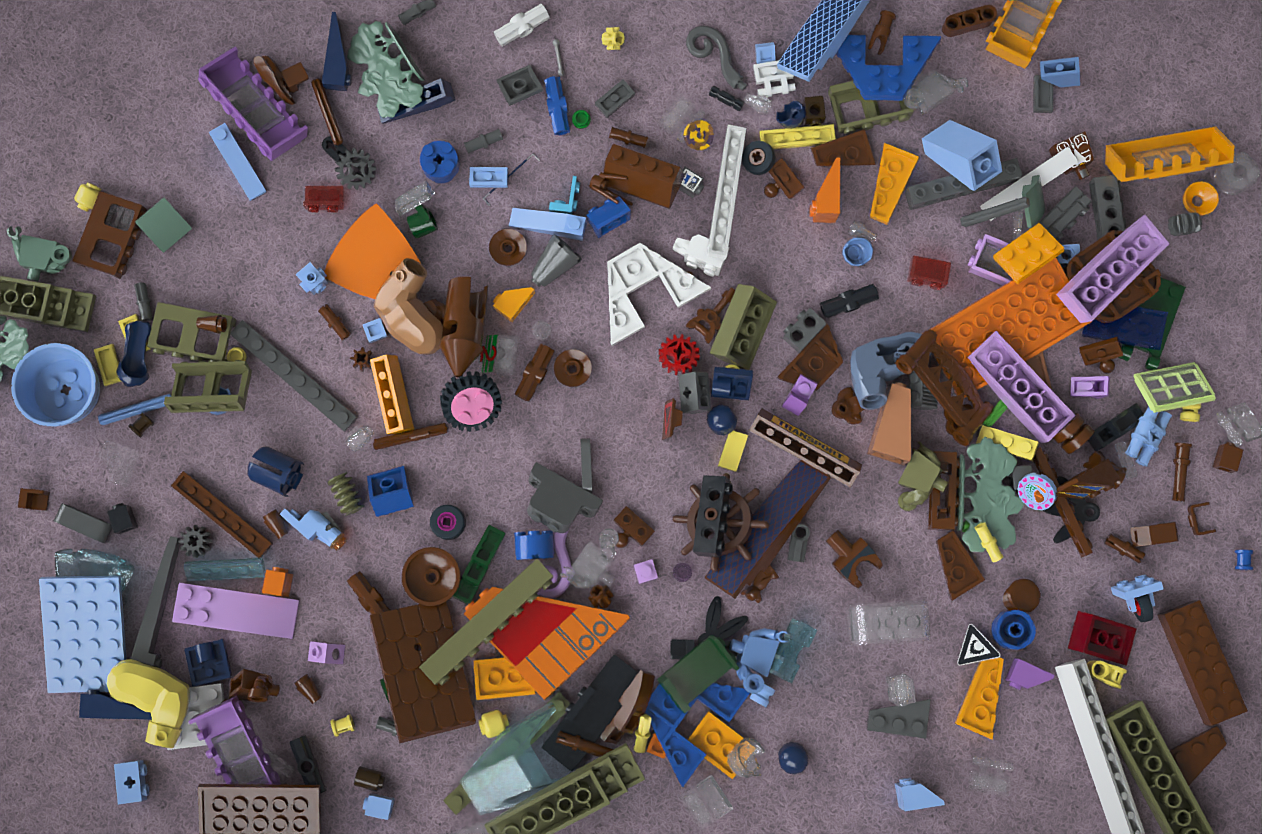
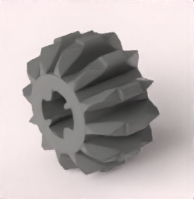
M1196 212L1178 214L1168 219V229L1173 236L1188 235L1202 230V220L1200 219V214Z
M193 525L192 529L186 527L187 534L180 533L184 539L178 540V543L184 544L180 550L186 551V556L192 554L193 558H198L199 554L205 556L204 549L210 551L211 548L207 546V543H213V540L207 539L211 533L205 532V527L199 528L198 525ZM194 538L199 539L196 541L197 545L192 544L194 542Z

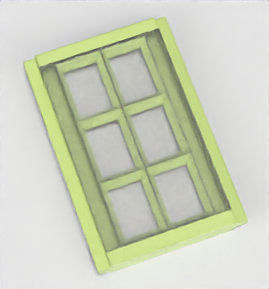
M1195 362L1137 373L1133 376L1140 392L1154 413L1215 401L1216 399L1214 391Z

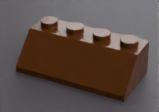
M616 144L612 145L605 160V174L626 176L628 178L627 180L606 178V181L609 182V188L668 209L671 208L685 177L679 166Z

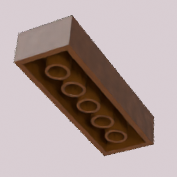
M1190 601L1157 614L1203 724L1213 726L1248 712L1201 601Z

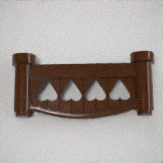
M929 329L919 337L905 354L900 355L895 364L901 372L911 374L914 371L958 426L952 434L954 440L960 445L968 446L973 440L975 432L992 413L993 406L987 401H981L978 391L966 371L951 354L935 342L937 334ZM933 352L934 357L939 360V365L929 368L930 353ZM942 367L950 374L949 381H939ZM955 381L957 387H960L962 392L960 395L951 397L952 383ZM966 395L968 401L972 402L973 407L972 409L962 411L963 399Z

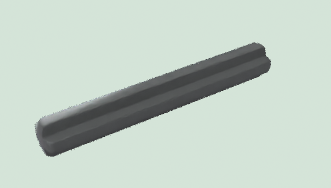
M1022 197L962 216L960 218L961 225L968 227L1028 208L1030 200L1027 197Z

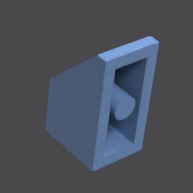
M1079 57L1040 61L1042 80L1061 88L1080 86Z

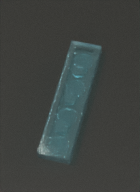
M263 558L189 561L184 563L187 581L265 577L266 573Z

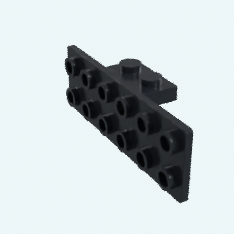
M613 655L589 687L586 688L584 686L577 694L580 697L575 704L571 702L566 708L565 712L568 714L543 744L542 749L568 770L573 771L586 755V752L578 749L574 751L572 747L556 743V738L558 737L565 739L557 736L558 732L561 730L573 736L579 735L582 739L595 743L606 726L615 717L617 711L622 707L618 700L632 683L638 672L619 657Z

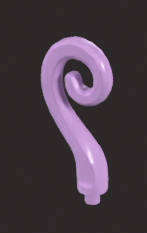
M568 531L563 534L553 532L554 549L562 568V576L555 588L546 590L542 588L537 593L540 597L557 598L570 585L572 566L565 543ZM545 566L553 575L551 581L553 583L557 582V571L551 566Z

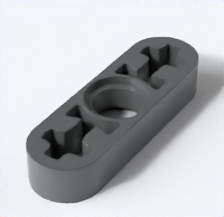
M590 438L580 439L582 489L592 494Z

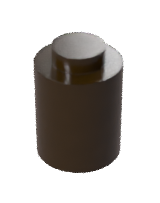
M359 766L354 786L377 792L379 788H383L385 777L382 776L383 772Z

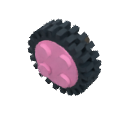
M467 371V376H459V379H456L454 376L451 378L452 383L447 381L445 384L446 389L443 388L441 391L440 404L444 418H446L449 424H452V427L456 428L458 426L461 431L466 427L467 432H471V427L478 431L480 430L479 425L486 428L487 421L490 424L494 422L493 417L497 418L499 416L498 411L501 412L502 400L497 384L493 382L491 377L487 378V375L484 373L480 376L477 371L472 375L471 371Z

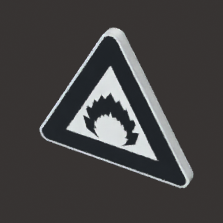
M969 624L957 664L965 665L999 658L1000 653L973 624Z

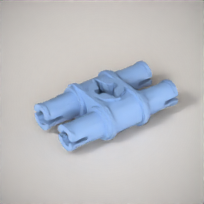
M1149 406L1144 415L1138 419L1139 423L1134 433H1131L1132 440L1125 451L1126 455L1137 458L1136 463L1145 467L1148 466L1154 452L1159 450L1158 446L1163 436L1166 435L1165 429L1172 417L1170 413L1161 411L1155 421L1159 412L1154 413Z

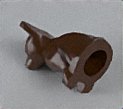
M1095 451L1089 456V461L1084 463L1083 467L1088 469L1106 460L1105 456L1101 451ZM1110 461L1120 477V480L1114 483V489H1117L1126 476L1127 468H1120Z
M769 565L766 571H760L752 585L740 594L745 595L751 601L760 603L762 601L760 591L765 589L772 579H778L779 576Z

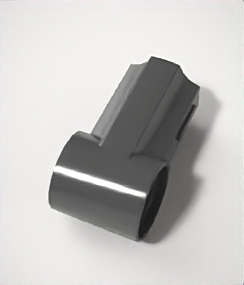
M798 524L791 534L787 560L804 562L810 531L806 525ZM798 527H803L805 530V535L802 538H798L795 535V530Z

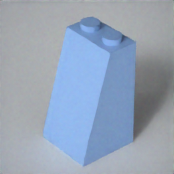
M952 120L947 121L922 138L925 154L973 191L1002 172L997 140Z

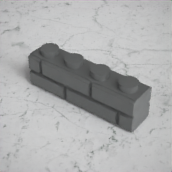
M1074 187L1039 223L1059 241L1064 236L1062 231L1065 228L1071 229L1077 222L1075 218L1078 215L1082 217L1090 209L1088 205L1091 203V200L1078 187Z

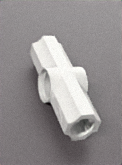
M539 4L526 13L521 12L513 16L509 23L495 30L494 35L503 47L518 37L523 38L529 35L535 27L547 21L550 17L545 7Z

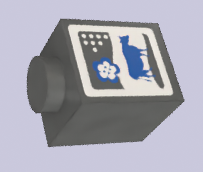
M684 167L682 171L685 177L679 190L694 198L696 194L699 195L702 192L704 178Z

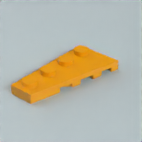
M884 143L870 218L888 225L919 160V156Z
M1000 657L979 662L955 721V724L993 740L995 712L1004 661Z

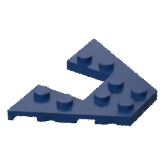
M847 35L836 55L842 60V65L847 73H850L855 86L860 90L864 100L903 101L907 91L914 84V80L925 67L927 60L931 58L934 49L938 43L940 44L941 36H903V65H865L866 35Z
M713 683L688 705L691 708L695 701L699 700L729 723L750 693L744 688ZM659 684L650 697L645 714L651 716V726L680 785L684 787L706 754L675 731L688 711L686 713L680 711Z

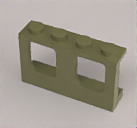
M853 81L832 85L828 90L839 134L844 133L848 135L858 129L869 130L874 125L879 124L887 126L892 123L891 121L896 120L904 122L909 120L914 112L913 108H910L906 95L903 101H899L901 111L880 115L877 100H864L860 90ZM860 100L865 119L844 124L840 104Z
M158 302L147 347L151 348L155 354L164 355L167 352L172 353V357L183 359V356H188L190 360L200 362L202 359L209 360V362H227L225 356L231 329L235 327L237 320L232 316L222 315V317L227 319V329L220 334L216 354L199 353L195 351L199 329L196 326L197 318L222 314ZM163 320L183 323L182 334L177 348L158 345L157 341Z
M246 361L172 363V368L176 372L171 397H165L164 405L171 413L245 410L252 370ZM224 375H242L238 395H218L221 379ZM188 376H206L201 396H182L185 380Z

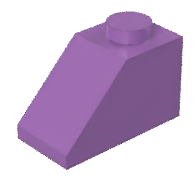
M1014 658L1005 680L1010 682L1009 686L1020 690L1021 687L1028 689L1049 681L1055 675L1023 660Z

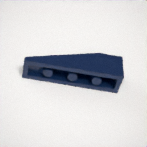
M332 12L322 85L325 89L347 92L348 86H351L352 75L349 74L339 18L336 12Z
M440 78L422 86L423 91L420 96L422 101L412 108L399 104V110L394 117L387 116L384 118L380 116L381 123L384 124L429 111L455 101L451 83Z
M87 690V693L80 694L79 718L152 720L151 712H145L133 704L118 702L111 695L100 694V690Z

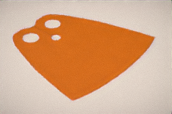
M376 203L366 210L342 237L329 258L324 273L327 275L325 278L359 295L376 299L382 285L390 277V272L394 271L404 259H413L419 263L420 261L401 231Z

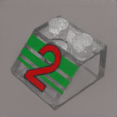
M483 335V351L479 357L477 372L480 374L515 378L520 338L508 335Z

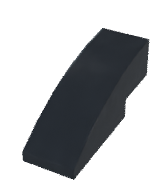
M1135 403L1094 429V433L1088 439V442L1094 451L1104 448L1135 428L1139 423L1138 419L1144 413L1138 404Z

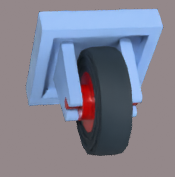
M1140 575L1135 577L1133 581H1119L1116 583V586L1111 587L1112 594L1126 600L1129 611L1134 612L1141 623L1153 619L1152 607L1155 606L1153 592L1163 590L1161 581L1150 578L1147 575Z

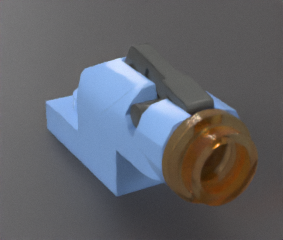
M284 509L280 513L285 520L310 541L318 536V540L336 551L347 542L345 534L342 533L341 528L328 512L320 513L309 510L301 520L299 519L301 516L293 509L291 511Z

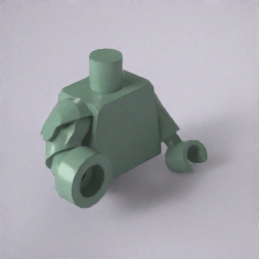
M12 226L7 229L8 236L12 238L13 249L19 265L29 269L27 280L38 282L41 272L49 274L58 273L66 267L65 265L72 258L70 249L56 241L26 235L20 237L19 234L22 232V229L19 226L15 228L16 233L12 230Z

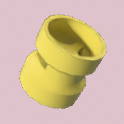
M1201 403L1182 407L1180 420L1189 422L1200 421L1198 411L1201 408Z

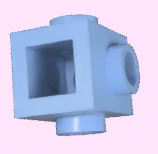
M311 262L296 274L302 281L299 285L306 293L311 291L313 295L319 294L328 284L325 279L327 275L320 267L316 269Z

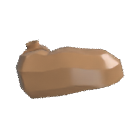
M406 258L382 285L376 296L374 309L383 320L388 332L394 338L418 354H434L440 349L439 344L442 339L443 326L427 309L425 304L417 298V292L420 291L427 277V271L419 262Z

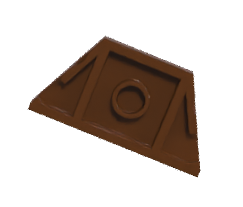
M828 324L777 377L779 380L795 384L800 374L818 383L815 391H817L843 364L842 357L838 352L837 344L833 339Z

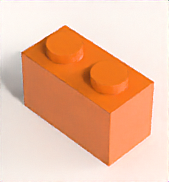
M278 567L266 570L262 593L289 597L293 574L288 573L289 569Z

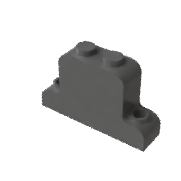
M537 462L531 470L528 481L531 486L537 489L527 508V513L532 520L546 525L553 532L563 534L569 530L577 515L582 514L585 517L591 518L597 514L603 502L602 499Z

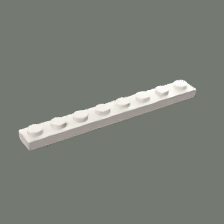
M727 126L707 250L708 257L726 260L746 133V128Z

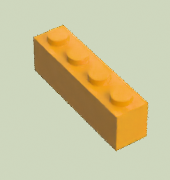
M386 354L370 359L386 433L398 434L414 430L398 356Z

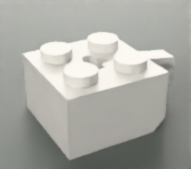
M699 234L693 236L691 241L677 238L674 243L673 250L684 256V262H686L688 267L692 269L700 268L708 276H719L725 262L723 259L707 256L709 239Z

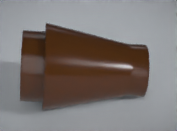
M222 315L198 317L196 326L198 329L220 334L227 329V319L222 317Z
M276 509L263 516L264 523L278 539L288 534L282 516Z
M306 674L294 683L296 685L295 689L306 697L311 704L321 698L312 676L309 677Z

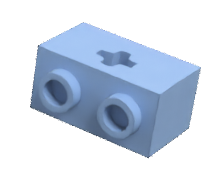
M143 760L114 764L118 805L147 800L149 786L145 782L147 766ZM130 780H135L136 784H130Z

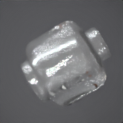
M357 424L346 434L347 440L345 442L353 452H364L374 443V431L368 425L364 427L361 424Z

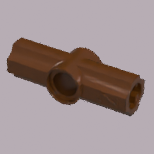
M543 344L538 346L532 361H529L523 372V378L515 392V396L530 402L538 384H541L546 375L547 367L555 350Z
M361 571L347 580L348 585L359 597L360 604L371 615L390 611L383 602L384 599L375 587L371 586Z

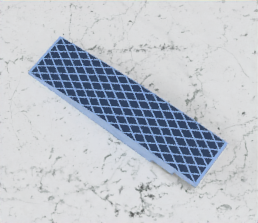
M822 0L778 62V69L810 82L817 69L822 70L829 58L833 59L870 0Z

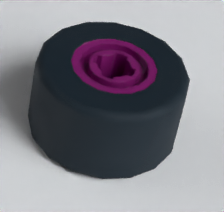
M442 505L432 512L430 527L437 537L444 540H453L463 533L466 527V519L459 508L453 505Z

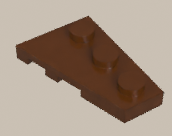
M865 129L810 148L816 166H832L836 158H840V166L876 165Z
M954 530L936 540L951 601L985 580Z
M1214 726L1169 751L1189 786L1227 743L1219 728Z

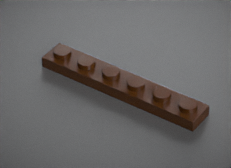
M1041 447L1037 448L1033 462L1039 474L1046 475L1058 487V476L1054 468H1051L1048 463L1049 457L1047 453L1042 451ZM1056 496L1054 504L1081 558L1093 553L1091 550L1093 548L1092 543L1088 538H1085L1083 525L1079 520L1077 521L1073 505L1068 503L1066 497Z
M185 471L171 485V487L259 559L273 545L271 541Z

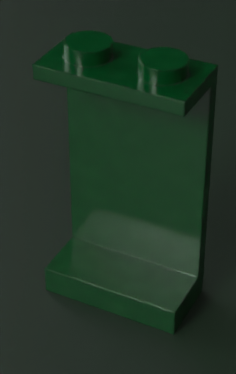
M710 635L657 679L678 709L683 713L691 709L688 704L727 671L731 668L736 671L739 669L736 664L738 660L731 652L728 653L725 647L727 645L720 637L717 638Z

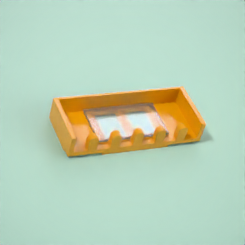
M1007 0L1002 9L1005 11L1003 17L998 16L994 24L997 27L995 32L991 31L986 39L988 45L985 50L1026 69L1062 0Z
M1215 126L1106 145L1105 164L1121 182L1148 177L1149 179L1201 171L1205 170L1206 167L1233 163L1235 145Z

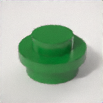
M578 110L572 116L573 125L579 129L588 127L591 122V117L585 110Z

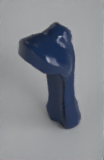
M135 321L125 326L124 355L116 372L118 378L126 387L140 386L149 379L148 368L144 360L146 342L151 333L149 322Z

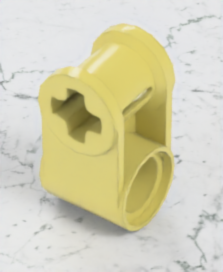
M1092 660L1087 663L1092 678L1121 689L1120 683L1127 670L1104 661ZM1097 664L1100 666L1098 674L1094 672V667Z

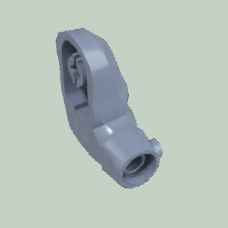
M905 332L897 336L879 338L852 351L850 360L851 380L860 407L874 410L886 404V382L905 374L897 368L895 362L900 355L905 354L912 347L921 334Z

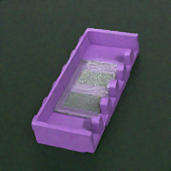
M234 47L201 67L198 80L204 88L208 89L213 99L222 104L224 111L228 115L231 114L237 126L246 131L250 141L255 142L261 153L267 156L270 161H273L305 139L308 127L306 125L302 128L299 127L297 116L295 114L290 116L285 111L286 105L284 101L277 102L275 100L273 89L271 87L265 88L261 84V76L258 73L253 75L250 72L248 61H241L238 58V49Z
M237 696L193 716L188 721L189 724L196 722L200 730L197 733V738L199 741L205 740L209 748L206 751V756L209 759L214 758L217 764L215 774L217 776L222 775L226 784L281 785L279 775L276 771H273L270 765V757L267 753H264L262 741L259 736L255 735L253 723L247 717L244 705Z

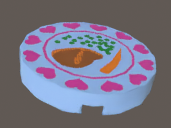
M1030 473L1025 475L1019 482V497L1028 507L1035 510H1045L1056 501V486L1046 475Z

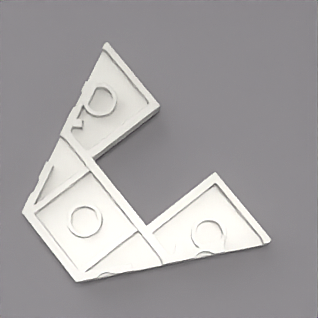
M641 243L607 262L611 345L614 346L645 328L627 297L628 294L660 276L676 306L680 308L711 290V287Z

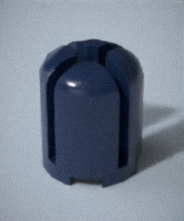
M267 446L259 448L253 454V458L282 471V474L273 473L249 461L247 475L251 481L284 497H289L286 494L292 488L297 489L303 477V474L300 473L301 464L304 465L302 461Z

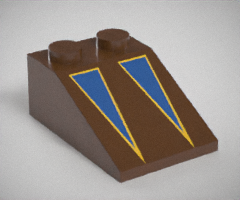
M1107 459L1080 472L1056 487V496L1083 499L1087 496L1094 498L1101 494L1100 490L1103 489L1106 492L1114 488V483L1120 480V477L1110 460Z

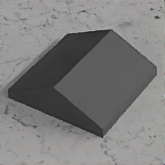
M530 65L496 80L509 106L544 91Z

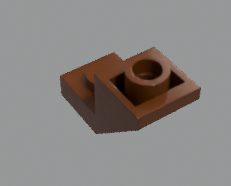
M1176 522L1130 528L1133 547L1179 541Z

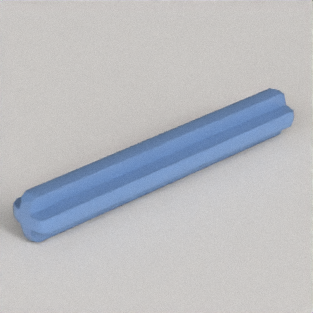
M171 394L100 414L98 420L101 425H106L139 415L142 412L145 413L165 407L164 399L165 397H171Z

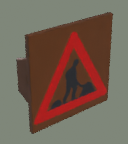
M675 398L665 402L662 440L672 437L675 427L682 425L683 412L675 408Z

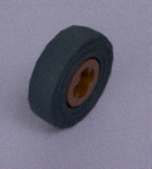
M764 141L751 142L742 153L743 166L754 175L766 174L775 164V151L771 145ZM759 154H760V156L762 157V159H761V161L758 160V162H757V160L755 159V157H756L757 155L759 156Z

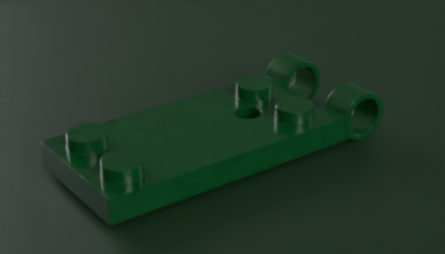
M1161 277L1159 290L1151 298L1135 308L1121 346L1123 356L1118 357L1128 361L1134 348L1146 352L1149 356L1145 369L1150 371L1157 370L1160 364L1162 351L1186 288ZM1146 329H1150L1152 331V334L1147 335L1145 332Z

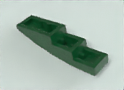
M488 525L471 556V560L461 577L459 587L452 596L453 598L467 605L472 602L506 535L505 532Z

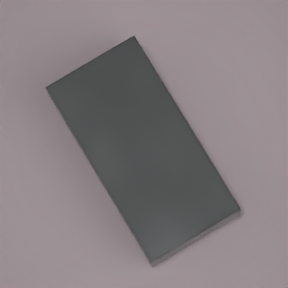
M1034 75L1033 113H1052L1053 84L1042 80L1041 75Z

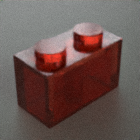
M913 256L910 260L907 281L912 282L911 284L914 286H923L924 284L929 285L931 289L941 290V288H945L948 284L951 262Z

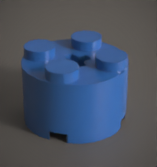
M433 141L422 148L420 165L424 174L435 183L451 181L460 168L459 158L454 147L448 142Z
M528 531V535H526V532L514 533L516 560L554 558L553 531H542L541 535L540 531Z
M1008 610L999 613L995 617L991 626L992 638L999 646L1005 649L1018 650L1032 643L1036 634V628L1027 613L1020 610ZM1014 627V629H1016V633H1012L1010 628Z

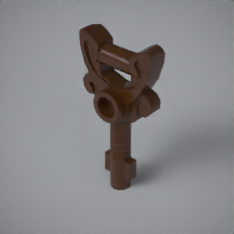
M730 288L728 291L726 290L722 294L723 298L713 310H697V317L691 319L686 324V328H695L704 336L706 344H710L715 330L719 331L721 327L719 313L728 302H731L735 289ZM700 321L707 322L708 325L710 326V330H708L707 328H705V327H704L702 324H700L699 322H700Z

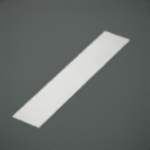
M1067 147L980 207L984 210L1022 198L1023 185H1030L1032 176L1040 175L1041 185L1044 186L1077 164L1078 160L1069 147Z

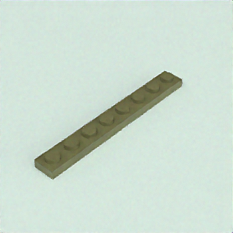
M558 692L443 800L455 815L566 713L565 710L570 705V702L561 692Z

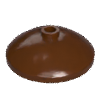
M426 547L414 552L407 559L402 569V585L405 592L412 600L422 605L436 606L445 603L456 593L460 584V568L457 561L450 553L440 548ZM432 573L436 575V579L434 581H431L429 579V576Z

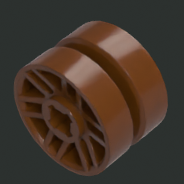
M1075 413V417L1053 437L1058 444L1062 443L1061 448L1067 454H1071L1080 448L1094 433V430L1088 423L1083 424L1084 419L1078 413Z

